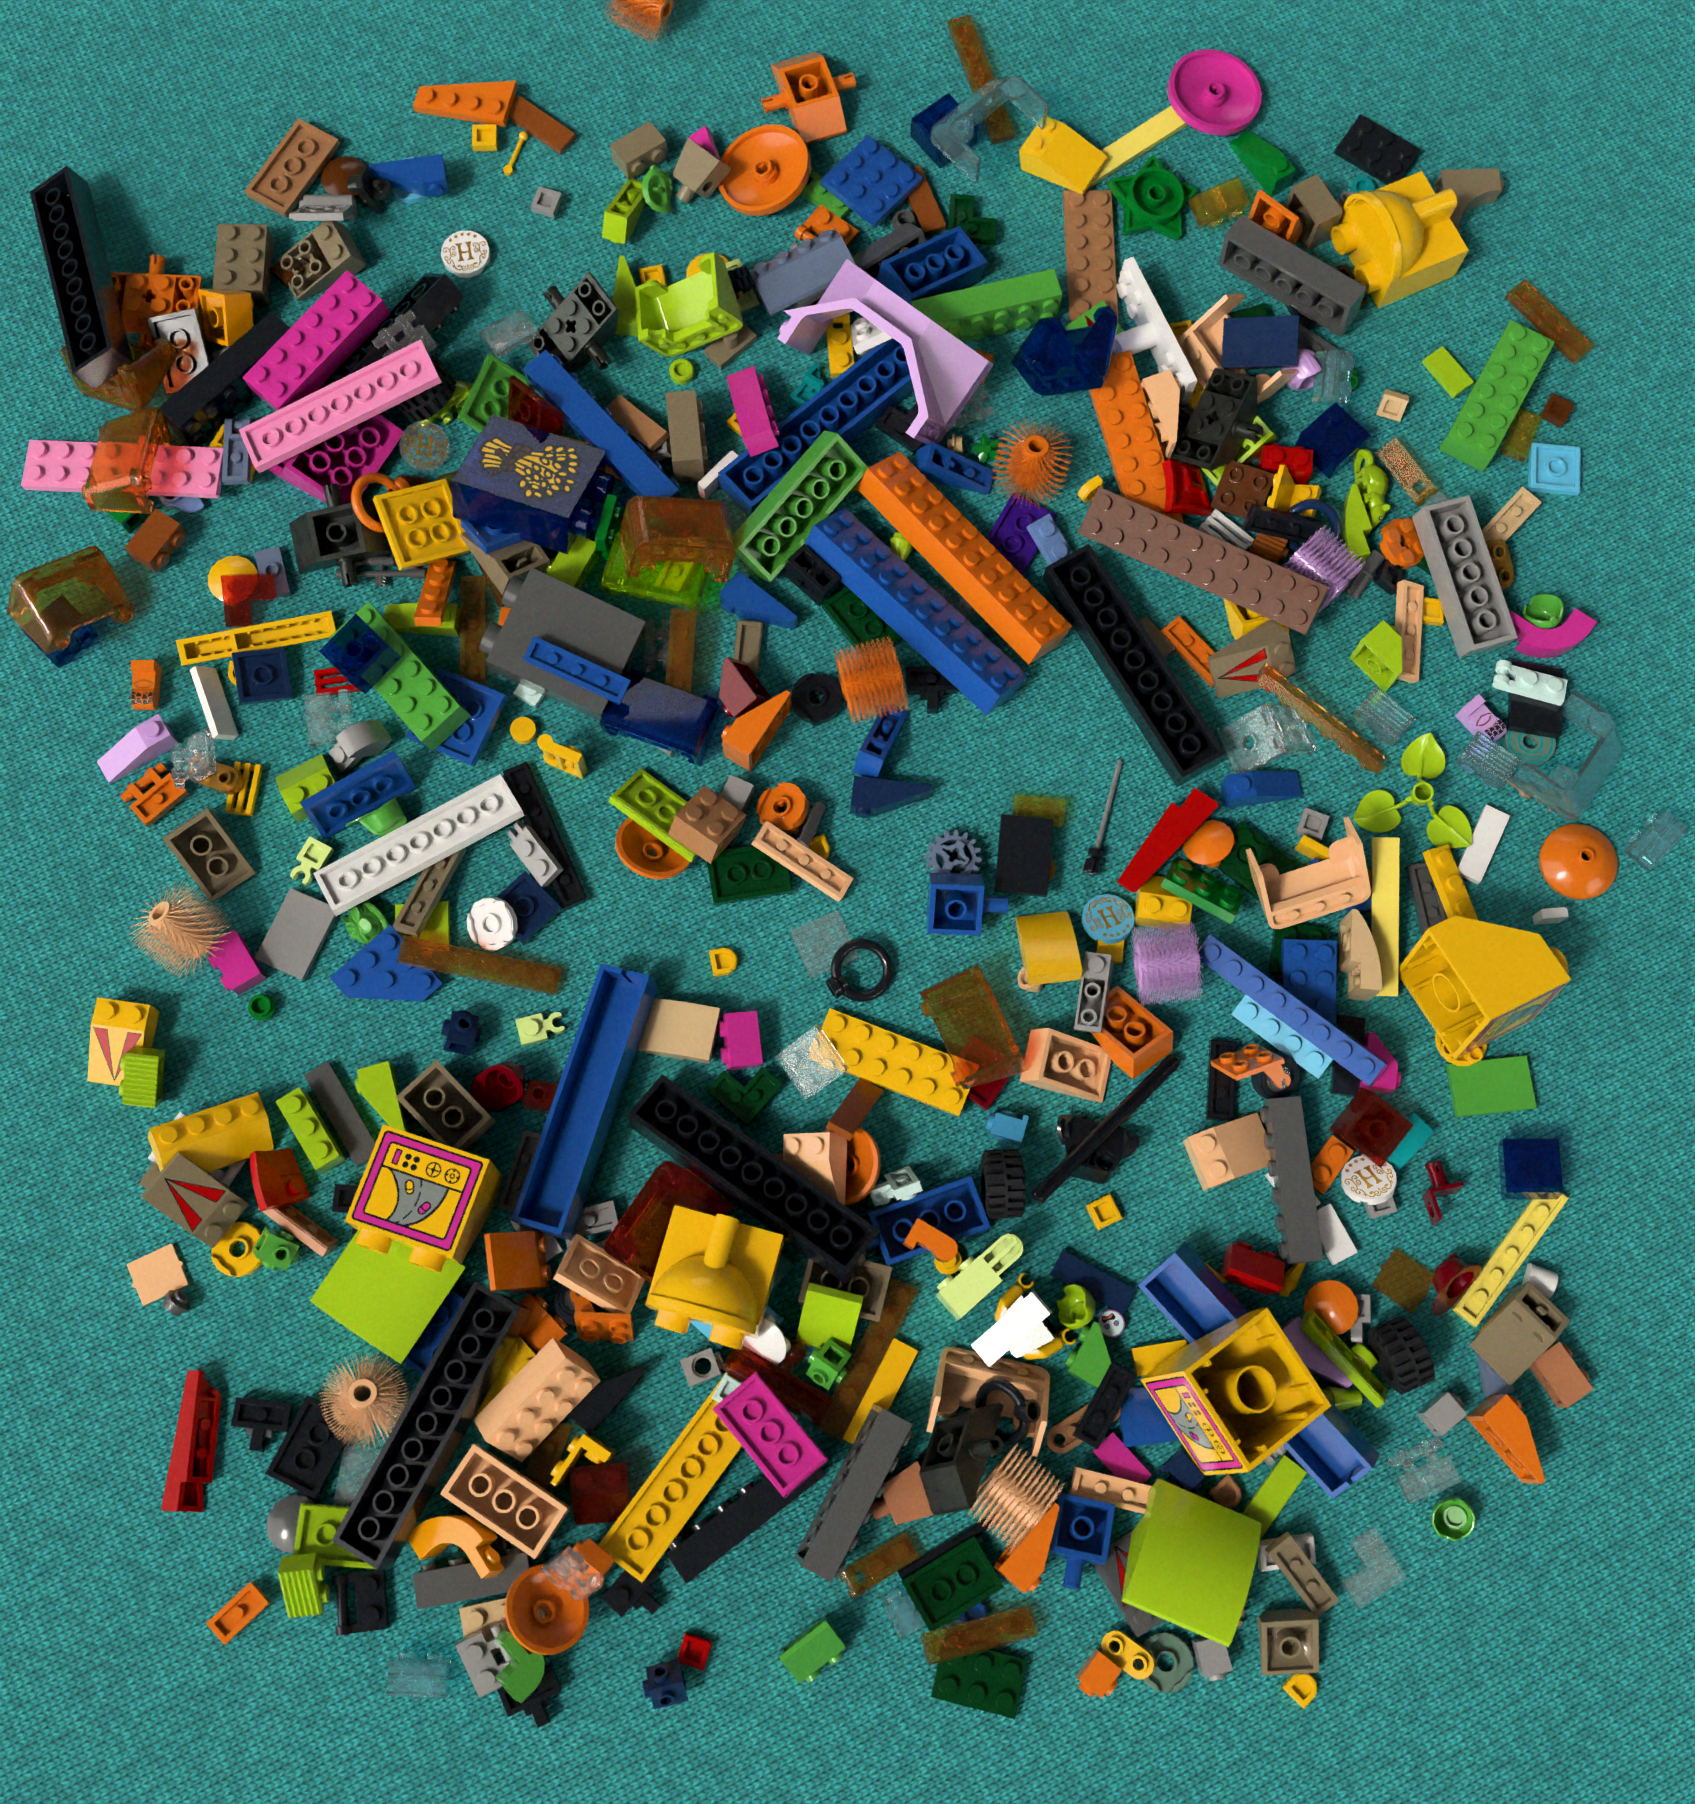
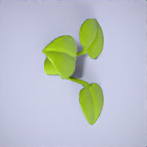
M1426 733L1415 739L1402 755L1401 767L1403 772L1408 776H1417L1418 781L1410 791L1409 797L1394 805L1395 801L1390 793L1383 790H1374L1362 798L1353 815L1354 822L1363 829L1384 833L1393 830L1400 823L1401 817L1396 809L1403 807L1409 802L1419 807L1427 805L1431 816L1434 818L1428 823L1426 828L1428 839L1433 845L1440 847L1448 844L1450 849L1469 847L1472 844V830L1464 813L1454 806L1447 805L1442 807L1437 815L1433 806L1434 802L1431 800L1434 795L1433 787L1422 780V777L1425 779L1438 777L1445 768V755L1432 733Z

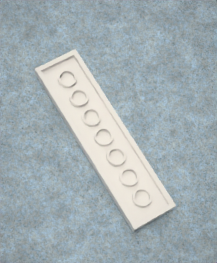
M499 774L313 874L335 916H338L525 815L502 775Z

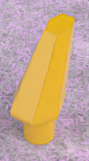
M1306 1263L1294 1264L1284 1274L1283 1288L1281 1293H1279L1280 1295L1288 1297L1291 1290L1296 1289Z

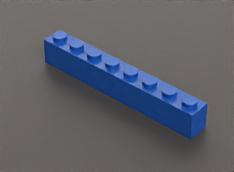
M544 350L523 368L528 382L659 518L681 499L680 486L677 481L671 476L668 478L663 473L664 470L656 459L651 461L646 455L647 451L638 441L634 443L631 440L628 430L622 424L617 425L612 420L614 417L605 406L601 408L596 403L597 399L589 389L584 390L580 386L581 383L573 372L568 373L563 368L564 364L557 355L551 356L547 350Z
M1209 934L1201 948H1199V958L1203 963L1368 1086H1373L1388 1067V1062L1217 936Z

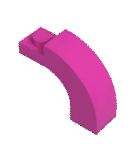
M1575 608L1566 617L1561 626L1554 629H1542L1529 623L1514 612H1509L1518 637L1516 640L1519 641L1514 650L1535 658H1553L1568 653L1590 633L1597 621Z

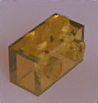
M1239 177L1204 191L1188 201L1199 228L1206 225L1209 228H1213L1223 223L1222 218L1229 216L1230 220L1243 214L1242 209L1250 204Z

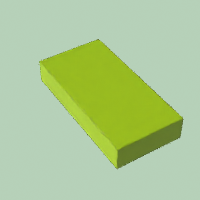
M1443 346L1427 356L1422 362L1453 399L1470 388L1474 383Z

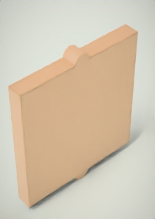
M172 1243L126 1264L134 1282L132 1287L136 1288L143 1306L165 1297L169 1290L176 1291L190 1285L183 1269L184 1262L180 1261Z

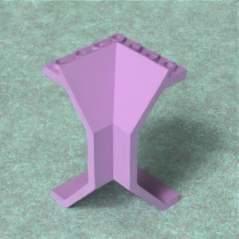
M846 259L817 305L784 311L791 318L782 324L779 330L780 335L777 339L785 345L810 355L835 317L856 311L899 342L904 348L918 404V414L906 433L927 445L930 442L939 445L994 364Z

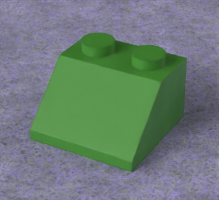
M824 1616L779 1651V1658L799 1684L804 1680L810 1683L821 1674L819 1670L821 1666L827 1662L832 1665L845 1655L842 1650L846 1648V1644L827 1617Z

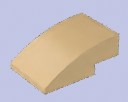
M1352 909L1339 922L1338 973H1348L1347 999L1369 1001L1382 991L1380 960L1377 947L1366 921L1357 909Z
M654 998L637 1051L710 1064L721 1009L695 1003Z

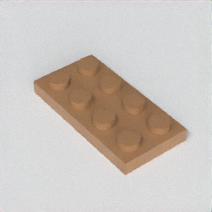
M298 118L245 189L246 196L288 218L289 213L294 210L340 147L339 139Z

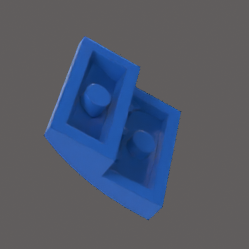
M1146 1387L1130 1389L1121 1405V1413L1118 1418L1120 1419L1124 1447L1180 1441Z

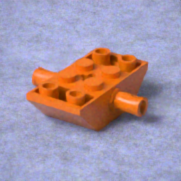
M816 51L771 64V69L781 93L761 98L765 114L781 108L788 110L796 133L803 139L806 145L847 133L838 92L856 87L853 72L833 78L824 56Z
M155 254L150 256L148 274L111 272L125 330L132 333H141L138 346L148 351V345H150V351L155 350L147 318L193 308L199 311L198 289H201L203 279L201 276L164 274L167 260L164 256L158 254L157 260H155Z

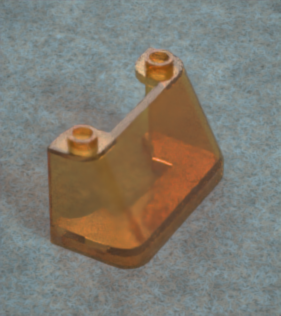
M158 338L154 341V349L152 350L129 343L135 355L133 363L130 365L124 363L117 368L118 374L94 389L72 374L67 348L65 346L60 349L74 383L84 395L135 413H139L149 405L176 359V349L170 340Z
M147 407L106 421L99 428V440L87 482L82 486V497L86 500L90 510L152 513L154 503L148 500L147 492L153 489L150 475L158 446H170L172 438L167 422L158 409L159 407Z
M97 546L87 547L18 575L12 582L7 613L46 654L65 649L70 643L73 630L111 615V619L115 623H126L133 618L135 611L133 602L109 560Z
M978 965L920 992L923 1002L920 1003L921 1009L926 1018L931 1016L954 1064V1071L950 1072L957 1087L962 1086L966 1090L1029 1070L990 984Z

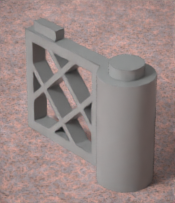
M353 194L304 195L303 200L299 201V209L289 213V218L294 219V221L356 220V198Z

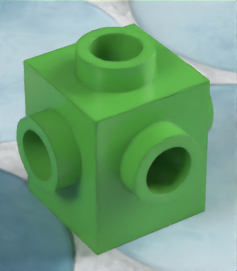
M265 1226L252 1250L255 1257L262 1261V1265L274 1271H277L278 1268L287 1271L289 1265H293L296 1262L300 1253V1249H298L299 1244L294 1235L283 1228L276 1231Z
M828 1339L821 1350L816 1348L807 1362L811 1365L806 1375L812 1378L816 1384L829 1390L834 1382L840 1384L849 1370L845 1366L852 1354L831 1339Z

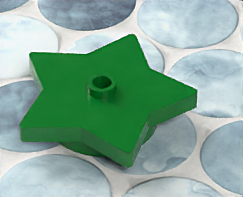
M1152 155L1135 175L1112 178L1107 184V187L1124 208L1123 235L1127 236L1153 230L1175 241H1179L1182 236L1181 210L1194 197L1197 188L1180 182L1175 175L1163 168L1155 155Z

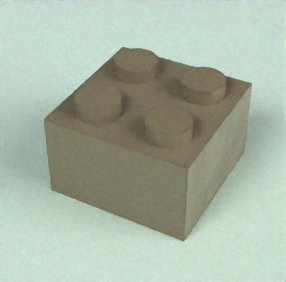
M1318 174L1292 186L1285 208L1300 218L1303 230L1299 240L1307 251L1331 239V230L1334 226L1338 225L1343 214L1341 204L1333 198L1327 184L1320 179Z

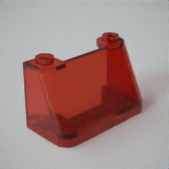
M665 1161L655 1169L608 1236L604 1245L605 1252L651 1284L674 1205L716 1216V1214L728 1216L733 1205L693 1173L671 1161Z

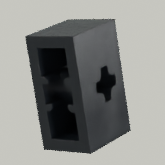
M804 544L787 559L783 572L791 582L819 607L837 591L841 577Z

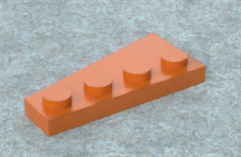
M516 81L419 86L413 108L416 113L483 124H496L497 126L505 127L518 85Z

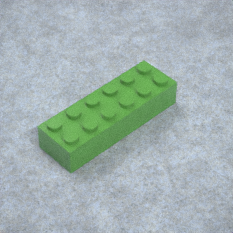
M1050 269L913 300L911 305L960 341H976L984 336L1002 335L1010 330H1024L1032 325H1045L1057 320L1062 291L1055 269Z
M1510 320L1439 450L1483 472L1497 451L1555 342Z
M824 430L727 541V546L759 578L771 582L784 568L787 559L806 542L813 526L829 516L862 478L868 467L838 433Z
M367 602L331 635V638L417 738L434 751L471 717L470 713L385 616L370 602Z

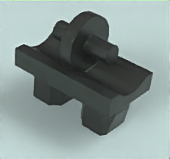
M360 167L359 175L349 176L347 188L351 193L359 192L360 204L363 207H371L376 214H383L382 203L383 200L390 198L392 192L391 184L384 179L377 180L368 167Z

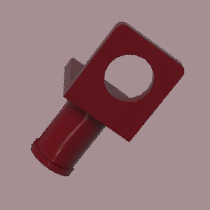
M1436 1161V1164L1431 1162L1425 1165L1433 1188L1428 1189L1422 1198L1432 1225H1437L1442 1219L1436 1198L1458 1193L1464 1187L1463 1182L1453 1184L1448 1182L1442 1161Z

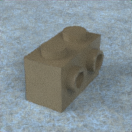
M650 121L610 144L612 160L628 180L642 174L651 165L660 163L664 158L668 157L666 140Z

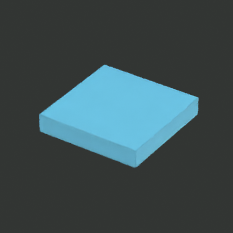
M1531 442L1529 445L1528 491L1577 496L1580 493L1581 447Z

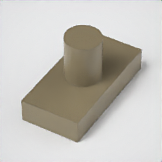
M743 323V327L738 331L716 339L704 349V354L720 370H723L757 341V335Z

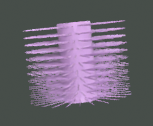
M1320 531L1314 534L1313 538L1308 539L1305 544L1303 543L1294 555L1290 557L1289 563L1285 565L1286 569L1295 571V573L1330 588L1318 614L1330 604L1329 602L1334 601L1349 585V581H1352L1363 568V566L1360 568L1356 567L1360 563L1359 560L1361 558L1354 562L1355 559L1352 560L1358 554L1350 560L1348 559L1352 555L1344 560L1342 559L1350 547L1341 552L1344 549L1342 548L1343 546L1340 548L1338 546L1335 547L1341 541L1333 545L1337 541L1333 539L1328 543L1329 540L1325 537L1329 532L1319 537L1322 533Z
M1180 922V929H1175L1174 927L1172 936L1173 926L1170 927L1169 923V931L1166 938L1167 929L1165 932L1163 928L1161 937L1162 927L1159 928L1158 925L1156 939L1155 934L1154 939L1152 938L1153 930L1150 938L1151 928L1148 929L1147 927L1146 937L1143 936L1141 943L1143 932H1141L1139 939L1140 929L1139 932L1136 929L1133 944L1136 941L1137 932L1138 939L1133 950L1135 949L1133 969L1137 978L1136 984L1138 980L1139 1002L1140 992L1143 990L1141 1004L1143 995L1145 994L1146 996L1147 989L1146 1000H1148L1150 993L1149 1002L1153 1003V996L1155 991L1157 994L1158 987L1157 998H1159L1161 991L1160 1000L1164 1001L1165 991L1167 989L1168 992V987L1170 986L1168 996H1170L1172 989L1171 998L1175 1000V993L1177 987L1179 991L1180 984L1179 994L1181 995L1183 987L1182 997L1185 996L1186 999V991L1188 985L1190 989L1191 983L1190 993H1192L1194 986L1193 995L1197 997L1201 965L1199 950L1196 946V936L1195 943H1193V931L1190 938V927L1187 926L1186 928L1185 925L1183 935L1184 925L1181 926Z

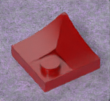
M1170 458L1162 463L1166 486L1165 514H1194L1203 517L1211 514L1213 511L1200 469Z
M291 1148L254 1151L250 1154L252 1183L261 1212L303 1202L310 1198Z

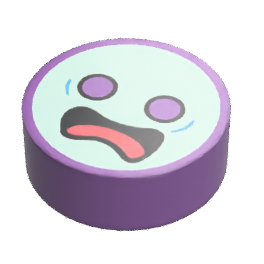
M1116 1310L1102 1312L1096 1321L1100 1324L1102 1334L1106 1338L1119 1336L1125 1327L1123 1316Z

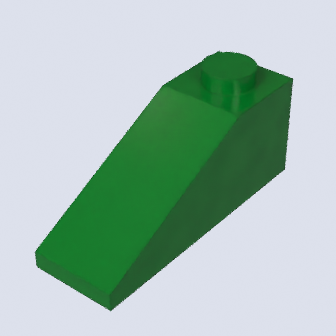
M1250 131L1230 141V147L1270 197L1290 187L1296 169L1280 150Z

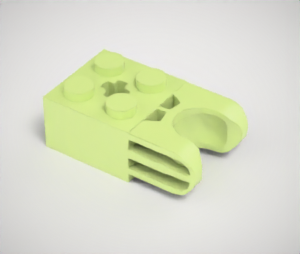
M1013 1234L1001 1236L976 1259L970 1256L957 1268L960 1274L955 1278L950 1274L937 1286L940 1291L936 1297L957 1321L1003 1281L999 1275L1022 1255L1023 1244L1021 1240Z

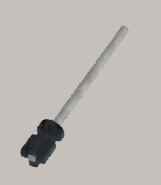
M1121 760L1117 761L1095 847L1089 848L1088 854L1091 858H1086L1083 872L1089 876L1098 875L1101 861L1098 858L1103 857L1104 854L1099 849L1122 766Z

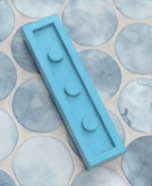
M1248 995L1243 997L1231 1013V1015L1282 1053L1292 1058L1317 1079H1320L1333 1061L1331 1057Z

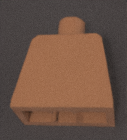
M918 1461L913 1462L885 1482L886 1485L882 1493L883 1498L872 1503L870 1506L875 1521L891 1514L895 1525L934 1515L931 1512L919 1474L921 1468Z

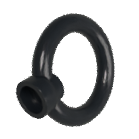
M865 938L850 940L836 951L831 963V978L826 980L825 983L836 999L843 995L850 1000L858 1002L874 1000L881 996L891 983L893 977L892 960L886 949L873 940ZM857 949H867L875 953L883 967L880 982L874 988L867 991H857L850 988L841 974L844 958L850 952Z
M990 1379L984 1382L977 1391L975 1408L986 1406V1400L991 1391L1000 1390L1005 1392L1016 1404L1014 1415L1020 1420L1017 1430L1013 1433H1006L997 1428L995 1435L1002 1439L1003 1444L1010 1445L1021 1442L1027 1436L1031 1423L1036 1422L1040 1417L1038 1402L1034 1399H1025L1020 1390L1006 1380Z

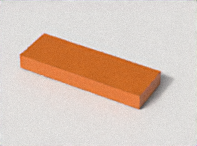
M1178 616L1163 628L1161 632L1175 647V651L1212 688L1214 684L1207 657L1215 652Z

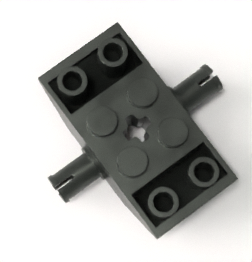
M590 272L583 277L566 298L563 297L556 286L549 287L547 291L550 295L545 291L544 297L555 311L526 344L536 357L544 350H547L551 356L557 355L564 364L563 368L568 373L586 366L591 359L599 370L608 368L609 366L606 362L611 365L612 359L602 347L617 331L618 307Z
M1215 368L1195 409L1179 405V410L1182 412L1178 413V421L1186 422L1187 426L1171 458L1213 471L1235 459L1244 439L1259 442L1261 438L1255 436V434L1263 436V427L1252 424L1257 415V379L1252 376Z
M330 484L331 488L325 485L323 490L328 508L307 512L289 523L299 573H305L338 565L340 566L343 587H352V584L357 586L359 585L355 568L357 561L392 554L393 552L385 533L375 532L367 528L356 516L352 503L342 504L339 484ZM362 502L366 513L372 519L381 522L374 502ZM341 531H343L344 534L342 538L337 539V537L341 536Z
M1001 1403L964 1411L935 1423L927 1451L921 1452L919 1456L922 1458L917 1459L921 1468L919 1474L931 1512L934 1515L972 1509L977 1499L981 1478L985 1473L988 1456L997 1455L1002 1452L999 1448H1003V1441L999 1436L995 1435L1001 1421L1000 1416L1004 1406Z

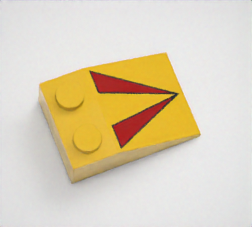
M97 997L91 1021L88 1082L119 1086L121 1080H124V1070L120 1068L122 1055L126 1054L132 1046L152 1048L160 1011L147 1004Z

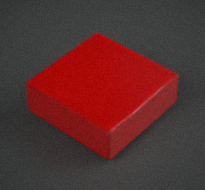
M685 1632L677 1659H680L681 1664L704 1670L712 1640Z

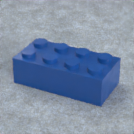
M957 226L882 261L876 280L911 305L913 300L961 290L980 281L987 265V260L962 228Z
M972 1176L916 1195L912 1199L903 1200L868 1213L867 1216L869 1223L880 1230L878 1247L884 1264L890 1267L930 1252L918 1244L912 1250L903 1245L917 1218L948 1235L955 1242L986 1232L991 1228Z

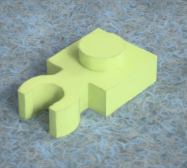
M309 836L296 857L301 862V865L291 871L290 877L296 880L299 874L305 873L302 883L305 886H309L313 880L312 872L325 867L334 852L333 848Z
M560 1012L552 1013L545 1020L542 1013L516 1019L522 1047L549 1040L548 1032L555 1034L564 1033L566 1031L564 1026L555 1027L553 1025L556 1019L563 1018Z

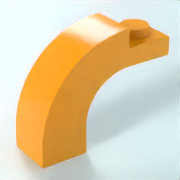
M450 1515L431 1518L417 1525L408 1538L420 1560L435 1558L450 1544H455L467 1554L481 1579L496 1577L504 1570L499 1554L490 1546L498 1537L489 1527L474 1517Z

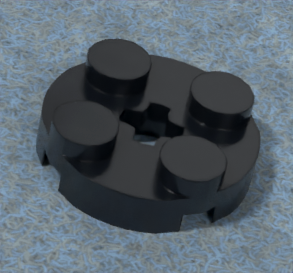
M809 673L802 676L796 681L792 689L791 703L793 711L801 720L813 726H818L821 723L832 720L838 714L842 705V693L839 684L834 678L823 673L822 675ZM813 693L816 696L821 694L823 696L821 698L822 702L819 704L812 703L811 695Z

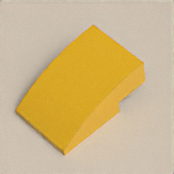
M1067 911L1015 917L1022 963L1025 966L1028 985L1081 980L1083 970L1079 950Z

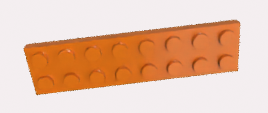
M1131 350L1084 362L1082 364L1083 373L1121 496L1184 524L1181 514H1165L1164 512L1166 486L1162 463L1165 460Z

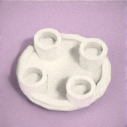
M765 1313L758 1339L745 1336L743 1348L751 1359L765 1366L778 1365L785 1358L786 1353L791 1348V1344L776 1325L774 1317Z

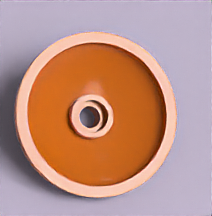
M630 817L620 825L615 838L616 851L622 862L633 872L651 879H668L681 874L689 866L690 862Z
M1568 824L1557 828L1544 840L1539 852V867L1545 881L1557 893L1570 899L1586 900L1602 894L1612 885L1618 870V859L1612 843L1603 833L1588 825ZM1581 854H1586L1588 856V860H1584Z
M861 1127L850 1141L847 1140L845 1206L855 1204L864 1199L875 1186L880 1172L881 1160L878 1146L874 1138ZM826 1129V1130L824 1131V1132L834 1133V1132H832V1131H830V1130H828V1129ZM855 1163L854 1170L852 1171L851 1165Z
M551 1564L531 1567L514 1580L507 1593L505 1601L507 1625L513 1637L529 1651L541 1655L561 1653L572 1647L581 1638L587 1627L589 1602L585 1589L565 1568ZM538 1609L543 1611V1618H540L537 1615Z

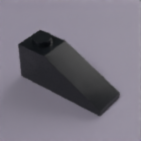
M641 1366L596 1385L568 1416L586 1433L593 1435L648 1370Z

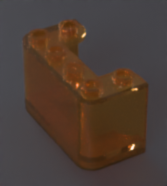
M635 496L628 500L619 532L627 577H640V571L643 568L649 566L650 569H655L657 560L704 563L705 572L712 571L715 582H727L736 551L727 507L723 502Z

